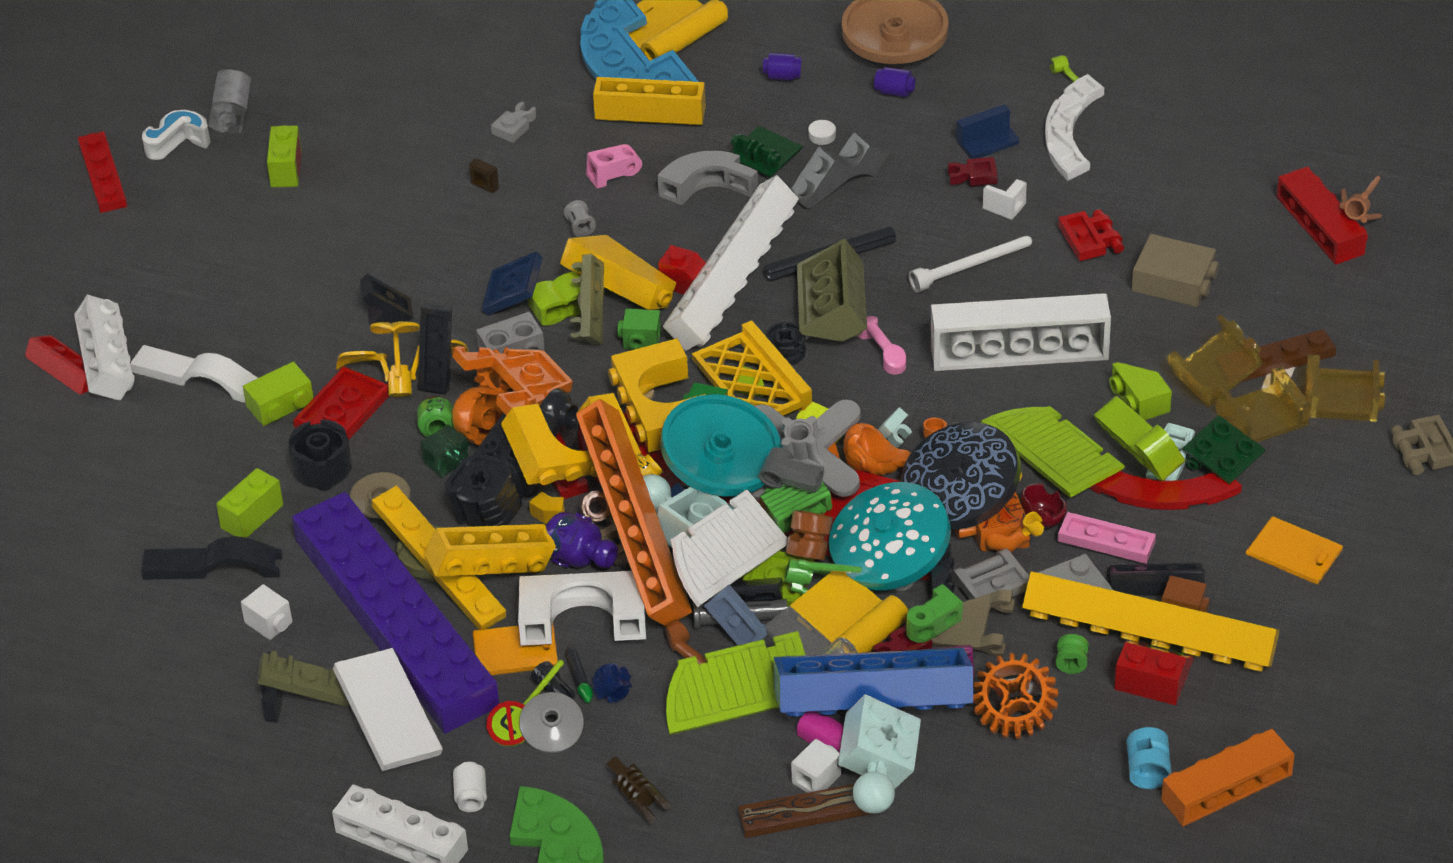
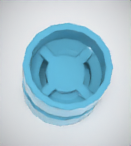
M1153 727L1134 730L1126 740L1130 781L1133 785L1143 789L1162 787L1163 779L1171 774L1168 736L1164 731Z

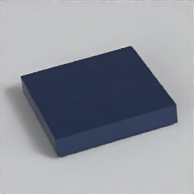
M537 251L492 270L482 305V310L487 316L533 297L543 259Z

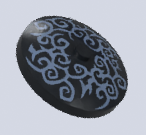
M963 422L939 429L921 441L906 460L901 475V482L917 484L932 491L941 500L950 519L951 530L964 529L990 519L1009 502L1019 484L1021 463L1012 441L1004 432L985 423Z

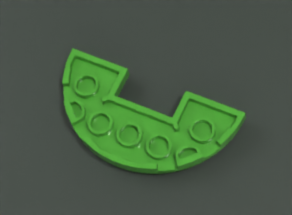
M520 786L510 832V845L540 847L538 863H604L603 848L597 830L578 807L551 792Z

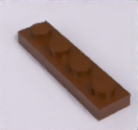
M1321 329L1218 357L1216 367L1226 383L1232 385L1270 373L1336 356V346L1326 331Z

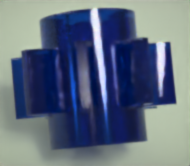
M616 663L604 664L597 669L595 677L592 678L595 685L592 689L599 700L605 697L608 702H619L628 695L629 688L632 687L629 681L631 675L625 666L619 668Z

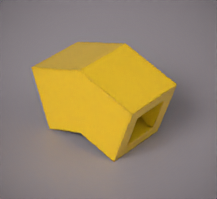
M541 491L529 501L530 515L545 524L554 515L565 512L564 497H551Z

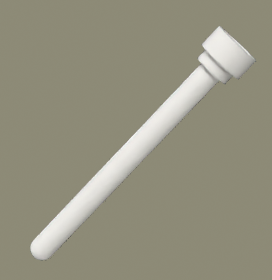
M1023 236L932 270L927 268L912 270L908 275L910 285L916 293L927 290L935 280L1029 247L1032 244V239L1030 236Z

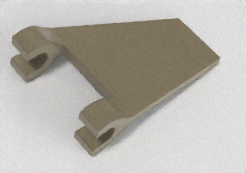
M998 590L963 602L962 621L932 638V646L952 647L971 645L972 650H980L993 656L1000 655L1004 657L1006 643H1003L1004 636L997 633L985 636L991 607L1001 612L1013 613L1015 599H1012L1013 591Z

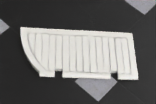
M748 490L743 491L729 501L734 508L733 510L727 504H724L690 526L688 532L691 534V538L685 532H681L670 540L678 575L697 607L787 546L788 538Z

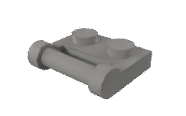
M1007 548L997 551L996 556L964 569L959 567L951 571L953 583H955L956 587H960L970 600L998 590H1011L1014 597L1026 592L1029 580L1027 572Z

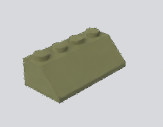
M846 239L797 264L799 331L802 335L843 342L851 337L860 335L867 329L863 261Z

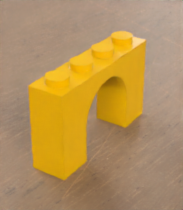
M678 338L611 356L612 368L608 369L611 385H617L619 401L621 405L626 404L628 420L630 424L635 423L637 439L639 443L644 442L649 453L661 450L660 438L667 416L677 405L688 400L661 403L644 396L655 387L689 378L687 356Z
M614 393L589 396L578 412L599 399L613 406L620 412L634 453L641 454ZM539 404L512 407L502 421V428L528 485L537 483L547 485L563 479L573 481L579 477L589 475L598 477L589 450L577 451L561 444L551 433Z

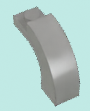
M701 151L682 156L667 165L657 175L659 197L683 205L692 194L707 187H724L749 197L753 195L758 187V171L741 165L740 155L725 151Z

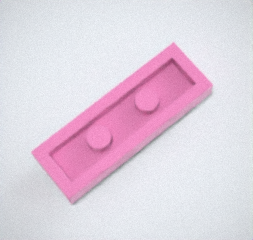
M1067 512L1058 533V541L1147 564L1156 542V534Z

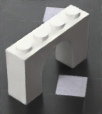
M632 571L520 576L518 622L521 646L552 644V624L555 617L564 610L577 606H595L608 611L613 616L615 641L646 639V610Z

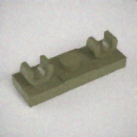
M593 254L582 255V263L576 262L572 264V268L577 272L582 271V274L579 278L572 279V283L580 287L578 305L581 310V317L572 318L571 323L575 326L581 325V329L577 333H570V337L576 341L586 340L595 346L603 344L604 262Z
M272 651L270 654H262L259 662L257 684L345 707L350 705L333 668L327 670L323 667L301 661H293L292 655H289L287 659L277 656V651Z

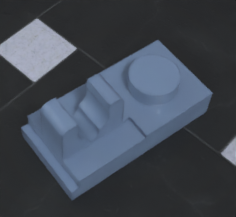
M730 584L704 605L737 645L762 640L767 635L765 624H762L757 619L756 614L749 609Z

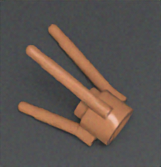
M1376 176L1362 194H1354L1349 200L1347 199L1346 190L1344 188L1340 190V208L1345 209V213L1349 218L1354 220L1360 219L1361 222L1366 223L1368 220H1377L1382 217L1379 213H1367L1371 206L1368 196L1377 186L1381 179L1380 176Z

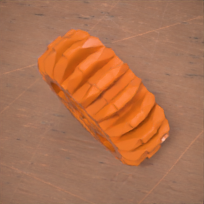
M1011 652L1009 654V661L1004 662L1003 657L998 655L997 666L987 662L985 664L987 672L979 671L977 673V678L981 682L973 683V690L977 692L973 694V703L977 704L974 707V712L976 715H982L980 719L981 724L987 725L991 723L990 731L992 733L1002 728V737L1004 738L1009 736L1010 731H1014L1015 738L1020 739L1022 730H1026L1028 736H1032L1034 734L1032 726L1034 725L1038 729L1043 730L1045 726L1042 719L1051 721L1053 714L1050 710H1055L1058 707L1057 701L1054 700V698L1059 696L1058 689L1053 687L1056 684V679L1052 676L1047 677L1049 668L1044 666L1038 669L1040 661L1037 658L1029 664L1028 656L1025 653L1022 654L1020 661L1015 660V654ZM1009 675H1019L1014 680L1008 681L1003 679ZM1031 680L1041 690L1042 695L1039 703L1034 701L1033 696L1027 692ZM991 689L997 691V696L1003 699L1000 703L1001 709L999 712L992 707L988 700ZM1020 692L1021 698L1017 699L1016 697L1015 700H1010L1009 694ZM1017 711L1028 713L1020 717H1011Z

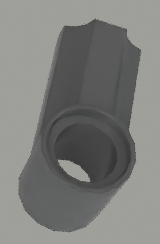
M775 447L769 451L759 472V478L764 484L772 488H781L785 484L815 493L819 491L825 472L824 466L795 459L789 451Z

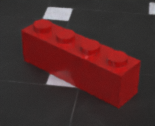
M1308 166L1278 176L1276 198L1335 265L1365 255L1366 242L1368 240L1366 229L1360 226L1356 220L1346 215L1345 209L1340 208L1341 203L1337 200L1335 194L1326 188L1320 177L1315 175Z

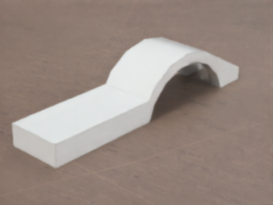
M143 345L130 363L131 370L134 373L184 386L191 377L201 376L211 379L225 388L233 400L244 403L246 402L243 385L257 379L256 376L231 359L214 353H204L194 359Z

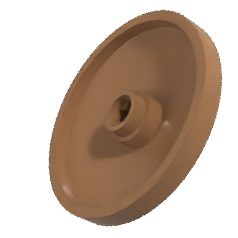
M855 0L846 8L843 14L842 36L846 45L857 55L865 59L884 64L911 63L929 57L943 46L948 36V16L943 6L936 0Z

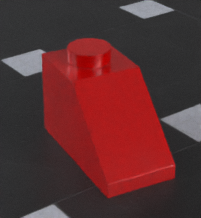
M670 245L658 262L661 273L676 282L673 292L684 295L706 262L697 252Z

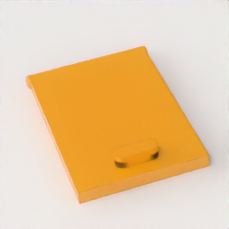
M1272 516L1245 553L1248 556L1318 585L1343 550V545Z
M553 624L552 644L521 646L519 625L474 630L472 632L474 653L491 675L532 671L542 662L549 661L553 666L558 662Z

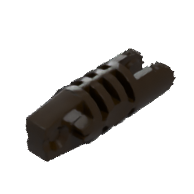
M614 756L607 763V766L617 776L612 783L628 798L634 808L649 824L656 821L655 815L647 808L654 801L666 811L672 806L634 763L627 768L617 756Z

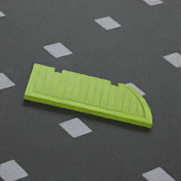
M1051 406L1012 409L981 420V423L994 426L1004 432L1012 441L1018 455L1070 498L1123 470L1125 467L1108 452L1100 455L1099 453L1103 451V448L1070 421L1065 419L1059 422L1058 420L1061 419L1062 415Z
M795 631L773 637L775 646L766 648L765 641L762 639L705 653L706 663L699 665L696 656L677 660L678 666L670 682L666 700V720L669 735L779 708L774 691V657L805 655L799 632Z

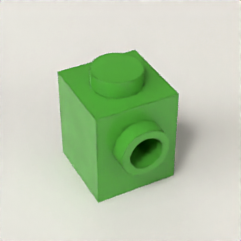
M625 309L624 320H619L618 337L623 338L624 349L635 350L660 342V310Z

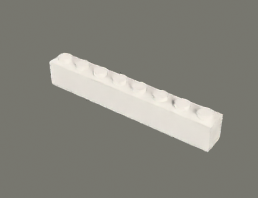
M778 175L757 187L664 323V329L674 339L678 338L685 351L696 345L701 347L710 339L711 335L709 333L722 321L724 310L728 309L735 302L734 295L736 292L740 291L747 284L746 277L748 274L752 273L759 266L758 259L771 248L769 243L783 230L781 226L783 222L793 215V207L799 198Z

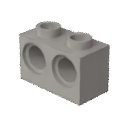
M530 312L476 330L478 350L479 347L490 348L492 351L497 349L500 353L505 348L545 351L543 332Z

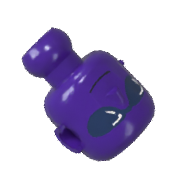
M560 512L554 515L546 525V530L556 545L551 555L552 561L564 568H568L569 565L583 568L592 561L600 568H609L616 561L618 547L611 540H602L601 531L595 523L591 522L592 518L585 517L577 512L575 515L568 512Z

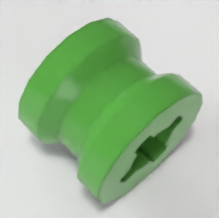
M1068 634L1060 637L1057 643L1058 654L1056 655V666L1058 669L1068 674L1084 671L1087 667L1088 641L1077 634Z

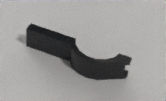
M231 536L219 538L210 543L206 548L145 549L141 573L143 580L205 579L207 573L215 566L224 563H239L257 570L263 578L280 577V568L275 566V561L282 559L283 554L281 549L246 537Z

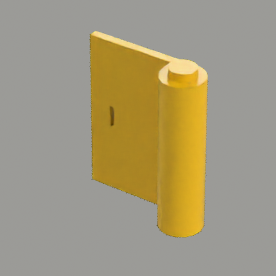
M643 0L636 5L646 16L647 24L628 33V35L648 60L651 61L671 50H674L675 53L681 51L726 22L728 19V8L719 0H710L704 5L698 0Z

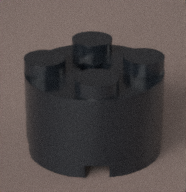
M320 420L321 424L313 425L309 421L294 429L289 437V453L293 475L305 485L316 487L320 491H327L334 484L343 480L352 469L349 440L343 426L334 421Z

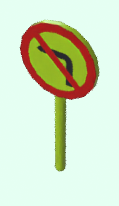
M559 660L523 704L517 701H505L490 711L486 727L489 736L495 743L513 747L525 741L520 730L521 712L524 706L532 698L539 695L563 666V660Z

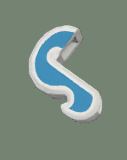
M185 109L174 110L166 114L161 119L159 128L154 129L152 126H149L142 133L145 155L152 160H162L185 139H189L193 144L205 149L210 144L206 119L197 112Z

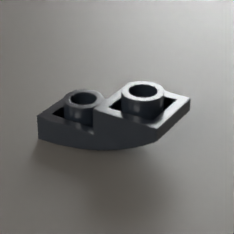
M948 544L943 557L932 569V598L933 589L941 584H944L954 593L955 583L951 582V571L953 570L955 559L951 557V544Z

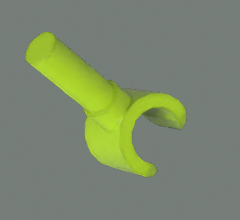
M1060 55L1051 58L1053 64L1050 65V70L1053 74L1063 72L1073 82L1079 79L1069 68L1066 56Z

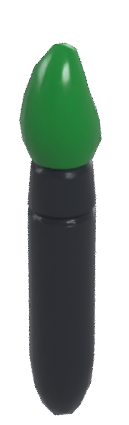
M568 646L566 658L578 687L577 692L586 703H589L593 697V690L588 684L578 652L573 646Z

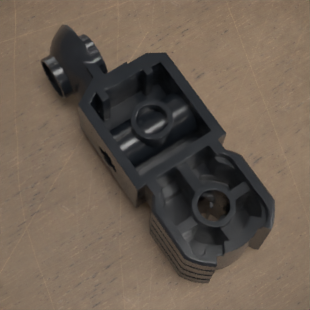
M553 389L543 400L540 409L551 433L555 437L558 433L564 430H571L575 426L578 407L572 403L569 395L563 389ZM504 413L475 453L462 459L445 482V489L459 524H463V519H465L470 527L509 525L522 506L523 496L525 494L531 495L539 484L528 485L501 425L506 417Z

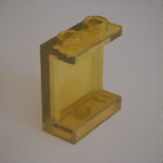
M1308 355L1305 375V417L1377 422L1378 410H1384L1385 392H1379V389H1384L1385 371H1379V360H1373L1371 371L1319 368L1320 355Z

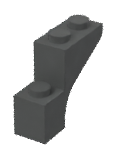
M853 132L839 154L818 147L791 187V191L799 198L798 201L804 207L812 208L848 179L860 174L875 176L889 156V153L873 139Z

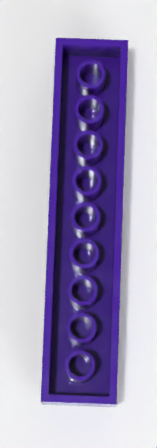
M346 492L340 493L292 516L295 540L378 649L382 651L393 648L419 702L444 734L490 712L499 704L496 680Z

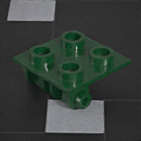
M758 126L747 137L743 134L733 135L731 138L733 149L730 153L740 155V164L755 169L759 173L771 178L803 146Z
M1220 415L1182 448V450L1189 454L1187 466L1191 470H1199L1205 466L1229 485L1266 451L1265 448Z

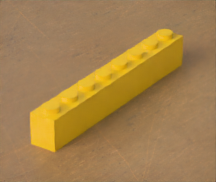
M1033 571L1030 572L1022 608L1031 610L1029 616L1048 620L1050 614L1061 617V624L1078 627L1079 622L1091 624V631L1108 634L1109 629L1121 631L1120 638L1139 642L1140 636L1152 639L1151 645L1170 649V644L1183 646L1182 653L1199 657L1201 651L1213 653L1212 660L1231 664L1232 658L1245 661L1243 667L1262 671L1263 666L1272 667L1280 632L1279 629Z

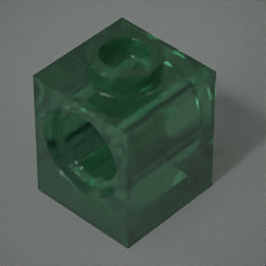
M449 424L420 441L423 463L440 478L455 470L462 459L469 457V442L466 436L461 432H457Z

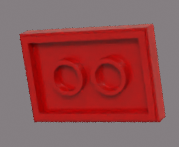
M343 366L293 419L294 428L309 421L313 425L321 424L320 420H331L343 426L348 440H350L389 397L388 384Z

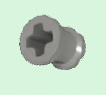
M581 200L570 202L565 207L563 214L566 220L571 222L574 235L577 237L590 235L596 228V221L592 216H589L587 204Z

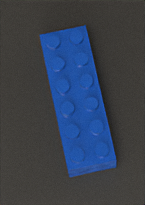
M964 648L774 657V691L780 712L786 713L788 716H801L806 711H818L819 714L824 715L835 714L837 710L850 709L865 694L899 710L901 707L914 706L918 710H927L933 708V705L961 708L967 703H973V665Z

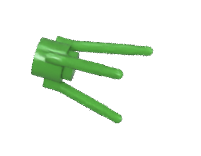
M790 558L784 582L791 583V591L804 594L808 589L803 587V584H810L813 573L828 575L831 571L860 573L862 568Z

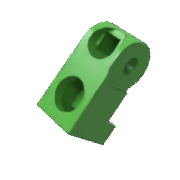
M941 584L933 589V598L930 601L926 602L923 606H914L908 611L906 635L910 640L918 643L931 640L962 621L963 602L944 584Z

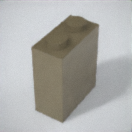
M1150 234L1133 269L1132 291L1198 307L1202 297H1207L1209 294L1210 279H1215L1219 270V262L1215 261L1216 249Z

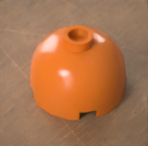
M473 387L460 394L452 410L453 428L461 439L480 446L503 414V411L496 405L497 395L502 392L489 387Z

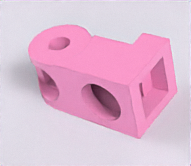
M627 144L587 153L586 175L597 189L607 186V180L621 177L622 175L626 177L633 176L642 168V160L632 147Z

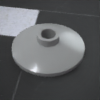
M548 692L535 696L524 706L520 715V730L523 738L531 747L540 752L559 753L565 751L579 740L583 731L584 719L580 707L573 699L561 693ZM548 715H555L558 719L555 722H548L546 717Z

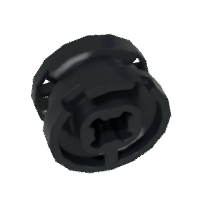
M783 321L775 323L766 331L765 336L790 365H795L803 360L806 355V335H802L799 331V324Z

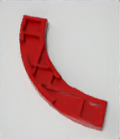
M1119 471L1089 487V489L1098 494L1103 492L1117 498V501L1136 507L1180 510L1189 509L1190 505L1202 503L1211 505L1229 499L1242 492V484L1235 479L1229 485L1213 472L1192 479L1164 480L1162 482Z

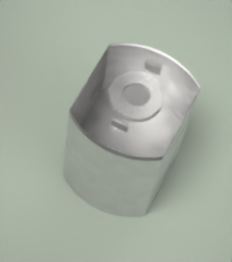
M236 70L218 71L208 125L210 128L224 134L242 132L251 83L250 76Z

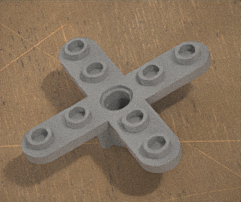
M841 400L831 406L817 419L814 416H810L807 419L795 420L785 418L768 405L761 404L755 406L775 425L783 449L789 451L795 459L824 466L823 483L827 489L842 497L851 496L856 493L860 486L859 476L856 471L827 450L851 426L860 420V408L856 402ZM765 484L760 489L751 492V495L756 501H760V495L770 486Z

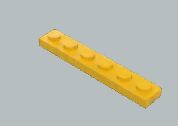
M397 485L372 499V508L478 630L487 629L506 617V609L476 575H434L425 552L435 532V528Z

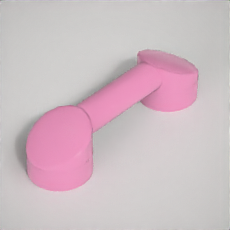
M867 316V329L858 337L861 339L873 338L884 351L883 369L887 373L893 375L903 373L906 370L905 351L900 346L891 343L878 327L877 317Z

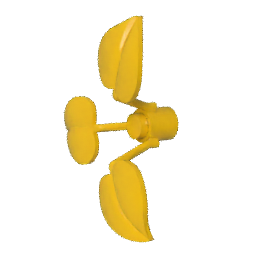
M398 321L392 324L389 322H377L370 325V330L373 333H393L395 365L391 366V371H389L386 362L387 354L374 351H349L338 356L336 370L355 362L380 361L385 373V381L388 382L389 396H411L412 380H416V371L419 364L420 346H418L411 371H409L408 365L400 364L398 333L419 331L420 325L407 321ZM451 340V353H453L454 347L457 346L465 347V352H469L465 343L459 340Z

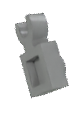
M518 103L514 113L506 111L491 125V134L514 143L529 129V122L536 119V108L532 107L529 111H525V103Z

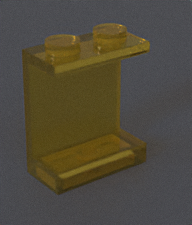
M1221 314L1216 318L1222 331L1185 360L1176 351H1173L1166 357L1172 372L1207 407H1210L1263 365L1258 354L1261 349L1255 340L1251 337L1246 339L1242 335L1243 331L1234 320L1227 321Z
M1283 367L1271 370L1270 387L1233 398L1224 385L1218 388V399L1215 401L1218 415L1224 417L1225 420L1256 443L1306 427L1309 424L1311 404Z

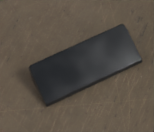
M1200 563L1109 566V579L1112 589L1135 596L1163 595L1170 576L1205 583V571Z
M780 577L740 580L730 585L744 602L783 599V580ZM686 591V596L688 598L690 605L692 606L693 600L690 598L689 594Z

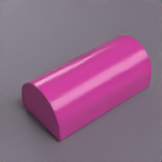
M806 711L797 725V736L810 744L817 739L826 745L833 746L840 753L844 725L829 715L819 714L818 711Z

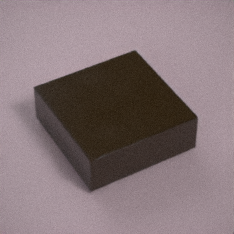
M474 158L469 163L471 184L494 194L499 189L497 167Z

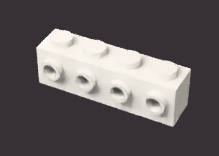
M87 294L74 316L88 390L91 393L121 401L125 393L131 390L134 384V375L131 370L130 355H128L126 345L127 338L124 335L123 319L120 315L118 303H114L111 300Z
M352 784L332 811L336 833L410 863H459L468 851L466 830L460 825L436 818L427 811H419L406 806L399 800H391L381 796L368 788L364 789Z

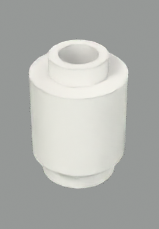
M464 762L453 771L454 800L460 810L475 812L483 808L484 802L487 799L485 769L475 762Z

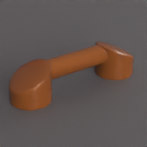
M674 620L666 626V637L673 652L676 651L685 658L696 656L698 665L706 663L705 657L686 643L690 640V634L680 621Z

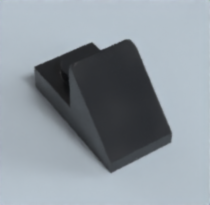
M368 273L360 279L362 300L368 304L367 310L370 325L377 322L394 323L410 321L413 318L410 297Z

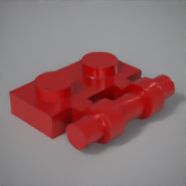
M1101 209L1095 210L1092 214L1093 217L1090 218L1085 211L1058 218V226L1079 261L1106 255V246L1113 249L1117 254L1124 250L1123 239L1120 233L1113 229L1112 220Z

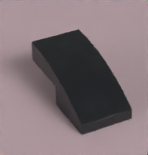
M261 685L263 696L261 703L265 721L277 723L282 708V690Z

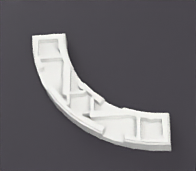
M1089 74L1077 79L1064 90L1059 99L1053 102L1046 119L1045 142L1048 155L1059 173L1067 181L1090 170V162L1082 155L1073 140V128L1079 115L1089 104L1104 95V87Z

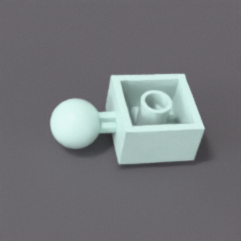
M655 474L643 476L667 544L671 547L670 540L681 532H685L691 538L692 536L688 532V528L722 505L727 504L731 510L734 509L717 495L704 493L692 487L671 497V488L663 477Z
M866 694L846 712L838 765L862 775L857 779L853 787L854 801L862 811L878 814L891 806L895 797V788L914 772L921 719Z

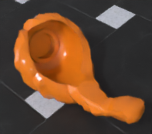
M856 423L851 426L844 438L843 451L847 464L855 470L884 476L894 473L898 468H903L911 454L907 450L894 447L879 430L866 423Z

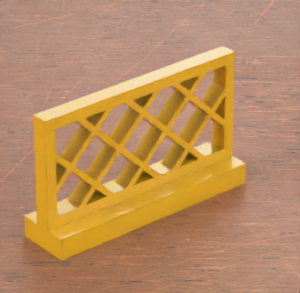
M752 320L742 324V332L692 353V360L715 387L728 389V396L735 397V390L749 392L748 399L735 398L746 401L753 406L768 405L783 416L797 409L799 412L805 410L812 403V389ZM738 344L744 347L743 353L729 351L731 347ZM710 356L720 358L718 364L705 362L704 359ZM725 359L740 361L738 367L723 365ZM745 362L756 363L759 365V369H746L743 366ZM720 373L735 375L733 381L721 380L719 378ZM740 375L754 377L753 385L738 382ZM760 379L773 381V388L759 386ZM755 394L770 396L768 402L753 400ZM775 397L786 398L790 401L783 405L773 403Z

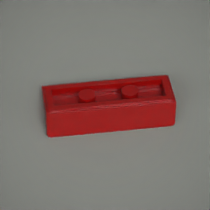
M52 335L37 336L29 339L25 353L27 359L76 393L81 395L89 391L83 358L80 354Z

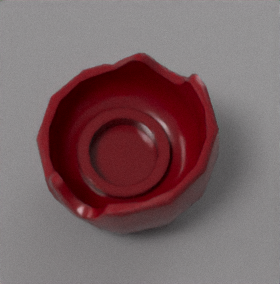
M1041 483L1028 485L1022 490L1021 506L1025 515L1030 512H1037L1042 518L1041 524L1044 528L1056 526L1066 517L1067 503L1060 497L1058 491L1049 494Z

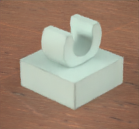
M900 407L877 429L896 448L904 442L898 434L906 439L912 433L907 425L901 424L908 415Z

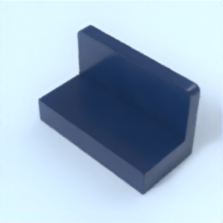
M1006 104L957 120L956 142L970 159L981 158L1019 144V137L1010 128V109Z

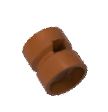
M793 510L790 527L794 530V534L788 536L786 553L825 560L828 543L824 540V536L830 534L833 517Z

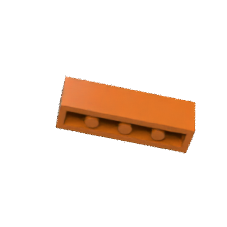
M1273 729L1261 734H1254L1240 744L1229 746L1212 757L1201 759L1182 771L1173 772L1163 779L1161 800L1184 827L1292 776L1295 754Z

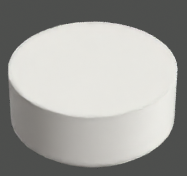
M817 120L809 125L808 131L811 142L818 145H826L835 140L836 127L832 122Z

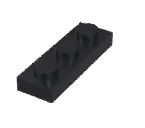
M424 304L421 307L418 389L447 393L450 389L451 307Z

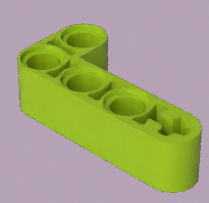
M1114 396L1093 415L1098 424L1160 481L1163 482L1185 463L1184 457L1169 434L1158 424L1152 427L1118 396Z

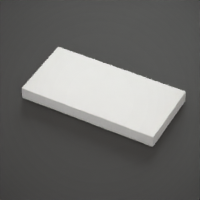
M393 648L334 663L333 671L382 771L441 755L443 748Z

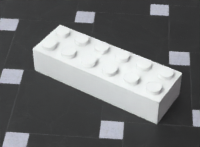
M1107 294L931 305V353L934 371L1109 360L1111 315Z

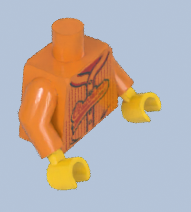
M1015 492L1009 502L990 519L972 527L957 529L955 533L958 539L974 536L979 550L1000 551L1007 548L1010 552H1013L1019 548L1030 547V534L1040 536L1043 534L1044 526L1041 524L1042 518L1037 512H1030L1025 515Z

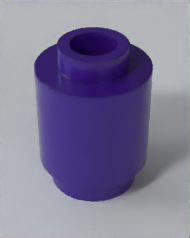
M769 53V58L763 59V74H768L769 80L794 81V78H801L802 57H795V54Z
M885 67L884 69H878L876 72L874 88L880 91L881 94L908 97L909 93H913L915 90L916 77L912 76L910 70Z

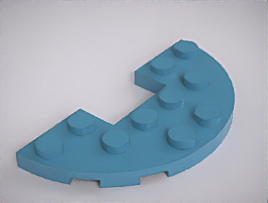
M597 0L595 8L589 15L586 14L580 30V47L583 61L595 79L597 77L699 82L674 50L651 61L648 60L628 35V33L647 24L646 16L633 0Z

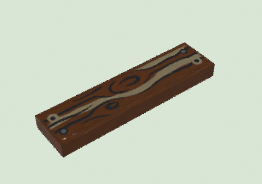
M854 784L738 806V814L745 838L869 815L870 813L862 811L856 805L853 798Z

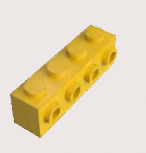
M597 77L593 92L595 119L703 125L706 109L705 82Z
M545 524L436 528L425 556L435 576L544 572L556 545L548 534Z

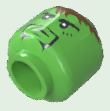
M432 396L426 398L417 409V423L420 432L425 437L432 440H440L452 434L454 430L452 423L453 405L448 399L441 396Z

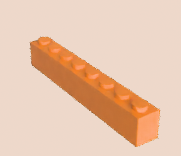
M599 399L576 413L647 615L667 626L672 621L680 620L692 613V609L620 412L602 399Z

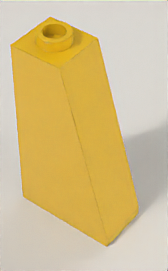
M608 235L568 238L560 261L561 265L581 275L582 271H575L572 268V264L576 262L582 263V255L593 254L604 262L605 288L647 310L668 308L673 298V291L676 286L675 281Z

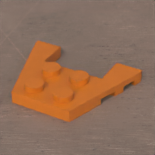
M454 347L452 357L465 371L492 367L501 376L502 380L514 390V392L497 395L496 405L506 416L512 407L539 404L540 406L546 396L555 388L563 389L566 393L572 389V379L544 350L507 349L505 354L494 353L490 348L479 347L478 352H465V347Z

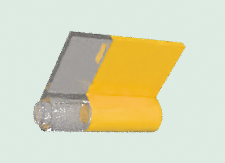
M831 571L764 627L767 629L766 633L772 638L798 631L805 655L865 653L872 651L874 645L884 641L890 633L896 631L907 621L908 608L896 596L890 595L882 601L867 587L848 577L846 572Z

